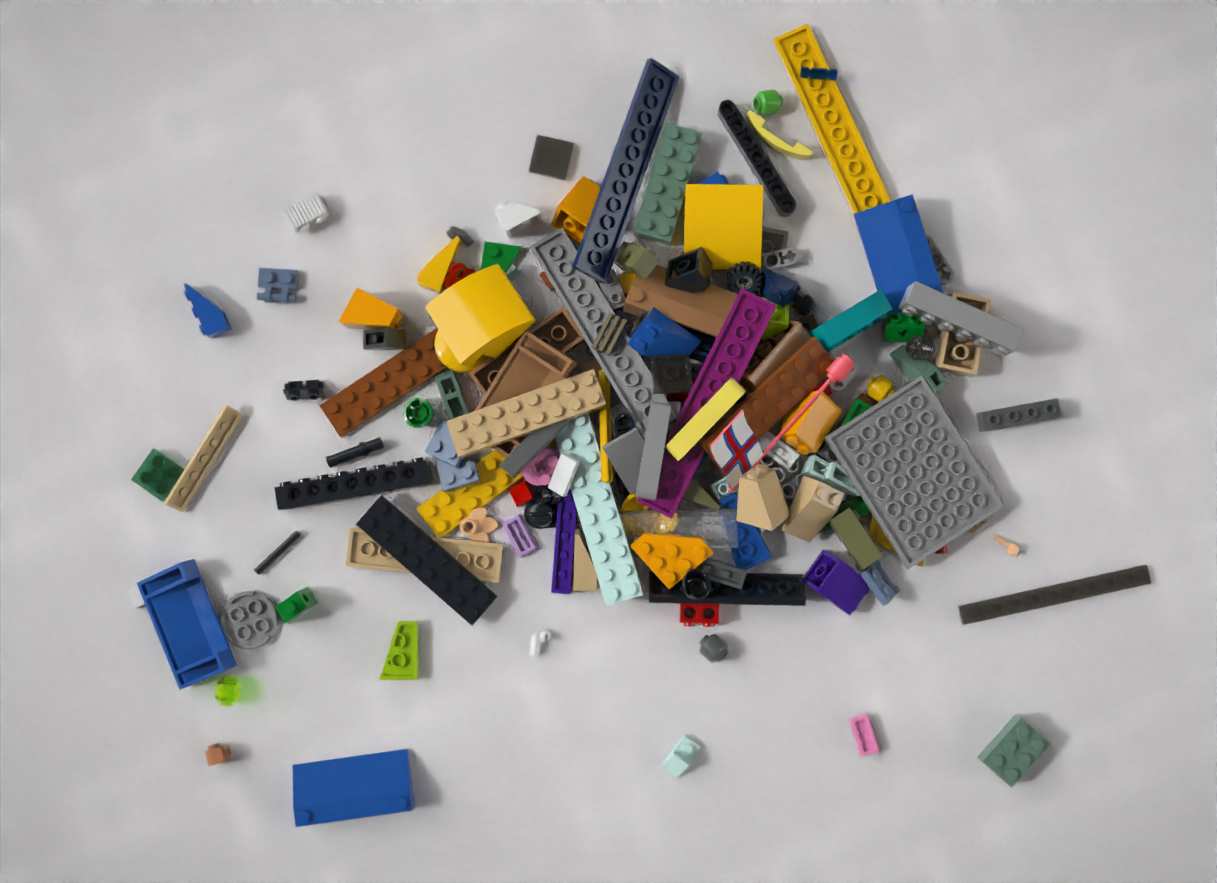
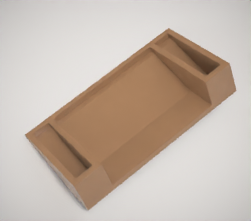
M656 265L646 279L635 276L625 300L623 311L641 317L643 311L649 313L654 307L674 322L716 338L738 295L712 284L704 291L695 293L667 287L665 285L667 268Z
M526 330L475 411L567 379L571 376L578 363ZM529 434L493 446L492 448L507 457Z

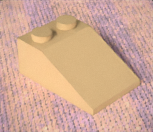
M803 476L790 507L789 518L785 520L782 531L811 542L838 511L845 493L818 480Z

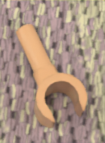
M997 535L994 539L1008 547L1007 554L1017 556L1019 551L1017 545L1009 543Z

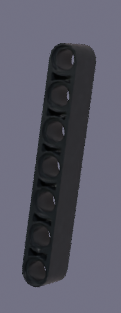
M731 100L722 101L718 109L719 119L760 185H763V190L778 214L782 217H789L796 208L793 196L735 103ZM728 107L732 112L725 114L722 112V109ZM738 123L742 128L735 130L732 128V124ZM742 140H750L751 145L744 146L742 144ZM752 156H760L761 161L754 162L752 160ZM762 172H770L771 178H764ZM772 188H780L781 194H774ZM782 204H790L791 210H784Z

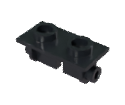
M798 284L795 294L797 301L792 306L800 315L806 316L810 312L808 308L812 310L816 305L814 304V299L809 294L805 295L800 290L801 286Z
M319 379L306 380V387H303V381H288V383L284 384L285 389H283V393L287 400L298 401L300 399L316 400L325 398L322 390L324 382Z

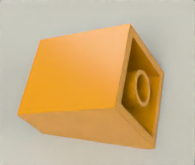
M582 176L558 205L551 226L557 230L563 227L567 236L580 245L601 187L592 180Z
M356 288L339 322L350 329L370 330L385 327L399 328L404 318L402 317L403 313L396 307Z
M817 391L809 392L784 415L780 432ZM822 392L781 438L799 454L807 455L808 453L817 452L825 439L824 437L828 435L841 414L842 409Z

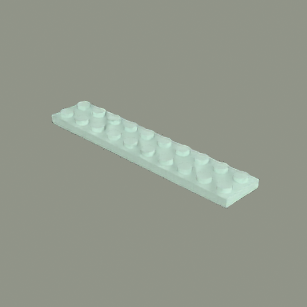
M587 413L575 417L555 438L560 455L561 453H566L580 462L570 488L606 606L642 596L644 592L611 483H603L601 481L600 447L590 414Z

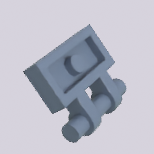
M259 268L258 287L265 288V292L257 293V300H264L266 303L281 301V303L285 304L296 302V295L290 294V289L297 290L299 271ZM273 289H282V294L273 293Z

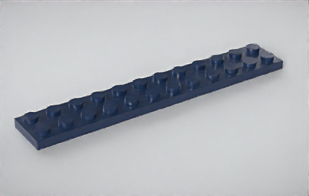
M653 58L647 59L572 265V268L602 284L608 280L680 76Z

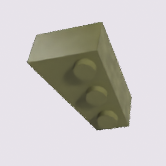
M848 508L828 522L839 540L846 547L849 556H852L857 563L856 567L860 571L883 557L881 554L883 550L877 542L873 543L870 538L871 532L866 526L862 527L858 521L860 520L858 513L854 509Z

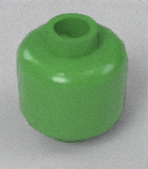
M774 89L760 91L753 99L754 110L761 116L777 114L783 105L782 96Z

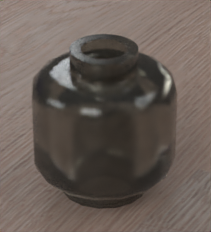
M927 335L912 336L905 346V351L912 360H929L936 350L935 343Z

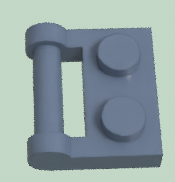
M877 560L866 567L860 575L880 603L885 606L900 592V589L897 585L893 584L880 566L881 562Z

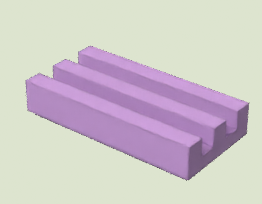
M519 514L502 523L519 557L537 548ZM517 520L531 545L530 548L526 545L514 521ZM510 523L525 549L523 552L520 550L508 527Z

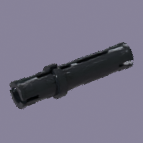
M380 437L365 443L360 442L355 447L326 456V461L329 468L361 456H369V453L383 449L384 444Z

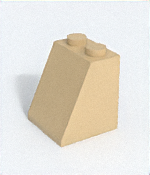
M758 464L739 477L736 521L773 531L789 518L790 513L775 469L769 468L765 464Z

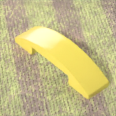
M749 110L746 116L747 122L753 132L767 146L791 158L810 159L813 153L811 150L799 142L794 147H791L764 129L763 126L766 120Z

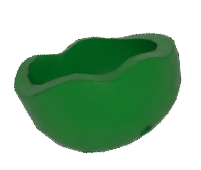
M423 398L410 399L403 409L404 420L411 427H425L434 417L433 406Z

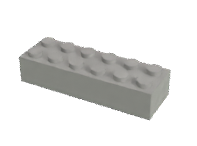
M917 281L907 287L898 307L907 316L913 317L914 315L921 318L920 321L925 324L931 325L932 323L937 325L940 331L946 333L950 331L956 334L955 337L964 341L968 339L974 342V346L982 349L986 347L992 350V354L1000 357L1015 352L1024 333V329Z

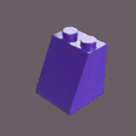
M824 550L821 551L803 577L804 584L848 615H851L857 609L858 604L870 589L859 573L839 558Z

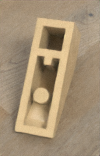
M576 529L573 591H597V585L600 584L589 548L580 529Z

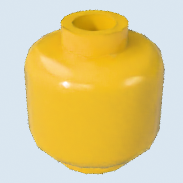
M879 375L876 378L872 377L866 385L868 387V396L877 402H880L896 391L895 384L883 375Z

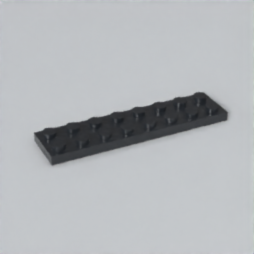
M383 495L374 502L356 523L359 528L471 626L474 625L498 597Z
M649 571V603L805 606L806 604L803 574L747 573L742 589L711 580V590L708 596L700 601L689 599L682 591V579L668 589L653 571Z

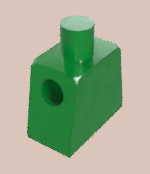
M308 587L289 596L278 604L275 609L284 622L289 624L316 605L318 601Z

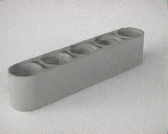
M651 401L635 495L637 498L656 500L671 404Z

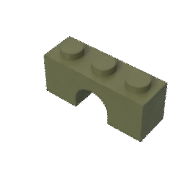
M623 242L618 249L614 264L624 272L629 274L633 272L637 277L646 279L659 263V260L655 257L656 253L649 247L645 248L633 242L631 244Z

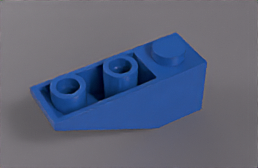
M187 283L184 284L186 289L184 294L193 305L191 310L195 318H199L201 323L199 328L204 336L206 335L212 339L232 330L223 310Z

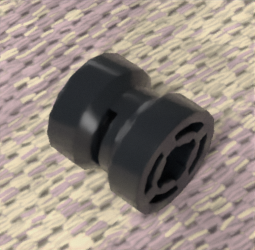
M545 485L537 486L535 500L538 505L546 503L557 505L560 502L561 495Z

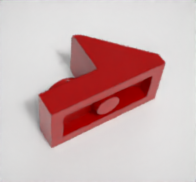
M523 481L509 489L517 507L535 498L537 485Z

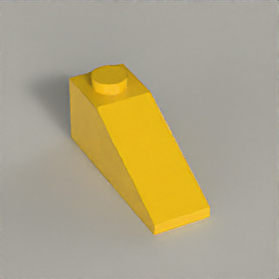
M455 237L424 266L423 270L419 271L417 281H419L420 287L439 294L443 292L444 279L449 275V268L454 263L462 242L460 238Z

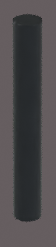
M296 530L261 562L254 571L260 575L302 535Z

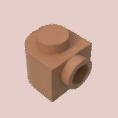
M219 743L208 746V750L205 751L208 766L230 760L231 750L229 745L220 746Z

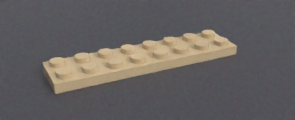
M592 369L446 422L457 456L460 459L564 420L604 408L607 405L595 371Z
M350 527L346 566L411 573L361 528ZM430 536L480 581L499 583L504 544Z

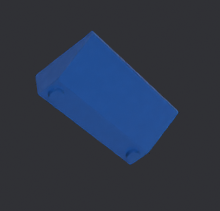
M913 194L853 214L877 291L882 290L893 308L889 312L902 313L903 310L898 309L907 287L915 281L943 293Z
M195 559L180 562L137 582L179 690L238 666Z
M408 748L292 765L293 810L296 827L412 811L415 807Z

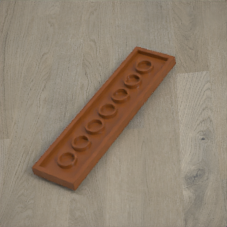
M438 327L319 405L341 438L448 368L439 360L435 351L434 341L439 330Z
M811 337L698 442L721 471L722 469L713 458L710 445L741 410L744 412L748 426L756 438L760 439L827 377L828 372L826 369L834 361L817 338Z

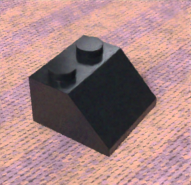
M699 247L669 260L665 285L689 293L704 291L710 287L713 263L704 249Z

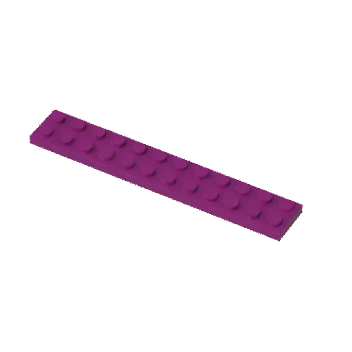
M742 288L740 289L673 425L665 446L731 377L739 383L777 305ZM721 418L705 433V435L720 422ZM697 442L679 461L664 448L656 500L638 498L637 502L672 519L705 452Z

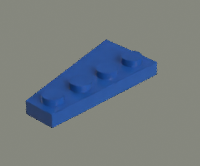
M735 491L719 499L735 565L748 570L772 558V554L756 526L736 521L737 492Z

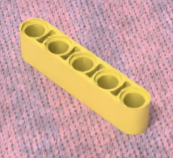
M731 377L664 448L679 461L735 404L746 390Z

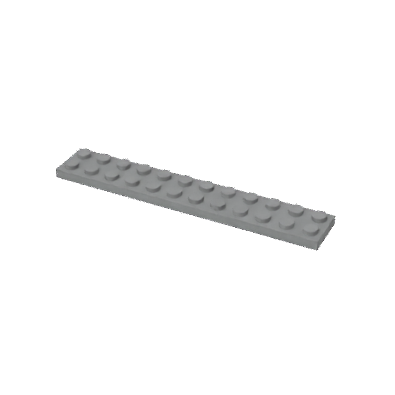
M562 227L533 244L530 248L642 437L645 439L651 401L669 403L639 353L627 345L630 338L625 330H623L610 356L592 348L609 312L614 316L616 315L595 280L572 268L577 251ZM614 320L608 326L599 346H601ZM618 323L615 327L605 347L606 350L608 349L621 323ZM672 408L670 411L668 425L675 422L677 419V416Z

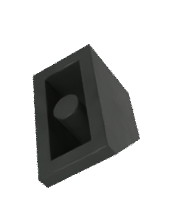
M388 327L364 330L363 349H405V330Z

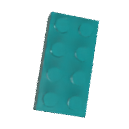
M880 289L808 334L811 337L817 338L828 353L888 317L887 312L893 308Z

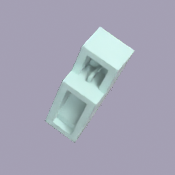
M811 455L805 459L800 475L818 480L843 493L860 496L841 465L836 462L828 463L816 455Z

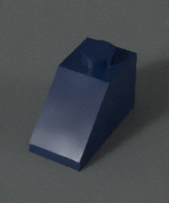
M764 268L762 270L760 287L768 301L785 307L795 298L798 282Z

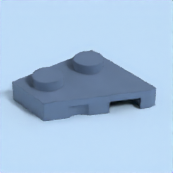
M441 420L425 452L459 468L464 457L458 458L447 422Z
M435 457L444 493L481 482L475 462L462 460L459 468Z

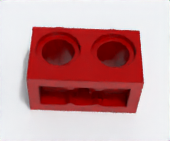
M680 603L679 622L687 627H694L695 623H703V627H714V624H719V604ZM688 607H692L695 610V614L691 618H687L684 615V611ZM706 608L714 610V615L711 618L704 617L703 613Z

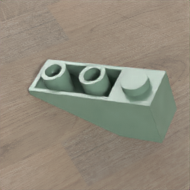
M904 345L890 353V356L910 382L922 375L933 393L948 383L936 366Z

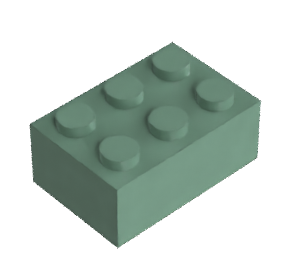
M1015 714L977 758L1012 788L1051 744L1022 717Z

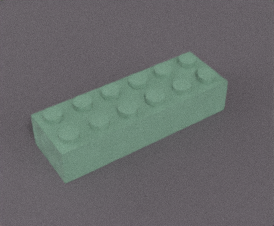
M665 123L635 225L634 236L670 246L684 200L686 184L689 182L702 138V132Z

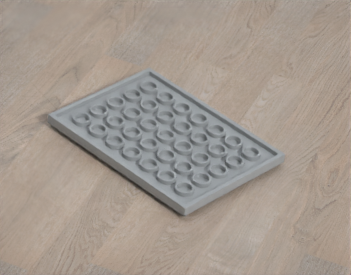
M922 375L824 437L906 569H910L1004 507Z

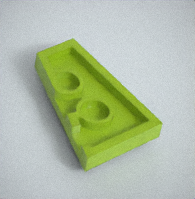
M398 621L379 680H418V621Z

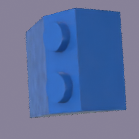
M653 307L634 330L627 345L643 356L680 367L701 340Z

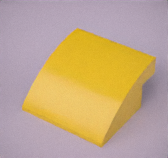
M686 184L684 254L702 247L713 263L712 270H730L731 266L734 268V264L740 265V262L744 261V265H746L748 261L750 266L754 263L756 269L759 267L761 271L763 185Z
M499 264L479 270L458 281L425 307L459 363L468 367L482 354L496 359L536 321Z

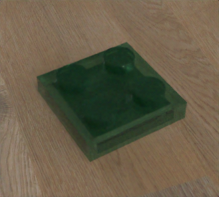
M153 448L131 480L164 502L183 473L184 468L156 448Z

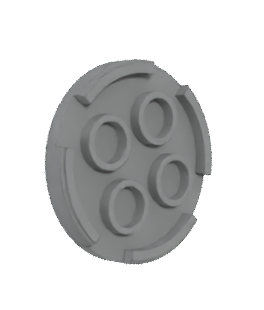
M245 591L232 596L225 604L220 616V623L227 640L244 649H254L268 643L274 637L279 625V613L275 609L276 605L265 594L257 591Z

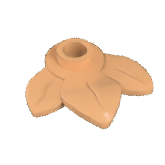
M481 507L472 510L470 516L465 517L460 522L461 532L464 535L470 536L472 541L489 543L487 533L494 531L498 527V523L493 518L486 517V508ZM472 523L473 528L468 529L466 524Z

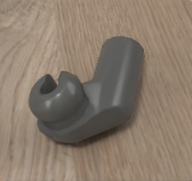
M456 226L449 227L450 229L446 232L450 239H454L457 236L467 247L474 243V240L465 230Z

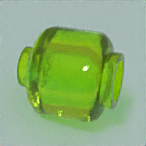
M225 676L216 683L214 697L217 701L221 702L222 706H232L233 703L240 700L242 684L237 681L236 677Z

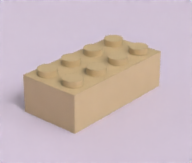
M952 292L948 295L989 314L992 299ZM941 331L934 366L940 371L968 377L976 375L982 348L974 346V342L968 339L966 341L955 337L956 334L950 331L949 333Z

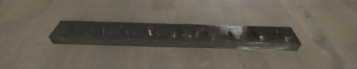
M1146 564L962 604L958 605L962 625L1151 584L1148 567Z

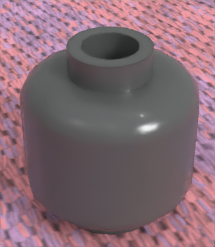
M717 634L705 635L699 643L701 644L700 653L711 663L721 662L728 653L727 643Z

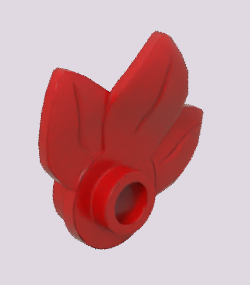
M453 263L449 268V275L443 282L444 291L476 271L472 268H467L463 263ZM461 270V273L456 275L457 271Z

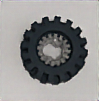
M741 261L740 265L736 263L734 268L731 266L727 274L728 290L738 294L742 288L755 295L757 291H760L762 274L759 267L756 269L754 263L750 266L748 261L746 265H744V261ZM744 277L745 279L748 278L749 281L744 282L743 280L740 281L739 279Z

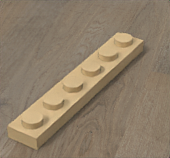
M226 404L223 406L164 503L183 513L243 416L241 412Z

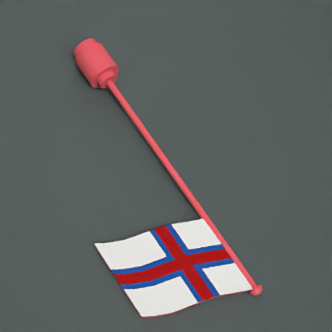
M843 353L841 357L838 356L826 369L828 372L826 376L829 379L763 452L758 439L746 422L743 410L737 414L711 443V453L726 476L730 486L728 487L729 493H734L733 490L739 485V477L759 463L832 381L834 383L837 381L841 383L849 375L855 363Z

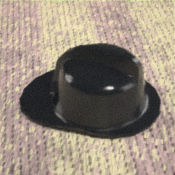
M535 499L531 500L524 509L526 522L531 527L537 529L555 528L558 504L550 505L546 503L538 505Z

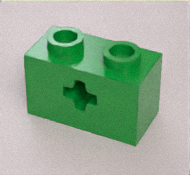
M887 312L888 317L883 319L881 326L883 342H922L925 323L920 321L921 318L914 315L910 317L903 313Z

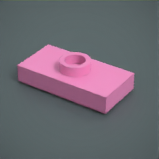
M868 713L849 718L860 756L863 757L879 752L880 750Z

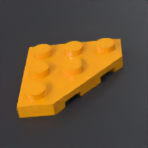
M645 532L630 545L668 589L673 587L688 571L695 569L714 552L701 536L687 537L676 534L663 535Z

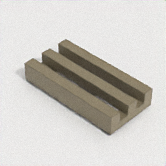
M609 312L592 348L610 356L627 324V320L614 316ZM614 320L601 346H599L608 326ZM618 323H621L613 340L611 341L608 349L606 350L605 347L615 327Z

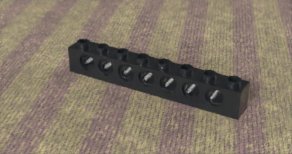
M423 457L412 459V463L405 464L404 461L393 462V466L386 467L385 464L375 465L373 470L368 471L365 467L355 469V473L348 474V471L337 472L334 477H329V474L317 476L318 480L310 481V478L298 479L299 483L291 484V481L281 482L279 487H274L278 510H287L431 484L432 477L429 461L423 460ZM408 468H413L415 471V475L411 479L406 477V470ZM390 471L396 474L393 482L387 480V474ZM374 474L377 482L374 485H370L368 478ZM352 478H356L358 481V485L354 489L349 486ZM334 481L339 484V489L336 492H333L330 488ZM314 485H318L320 488V492L316 496L312 494V487ZM296 488L301 491L298 499L293 497V491Z

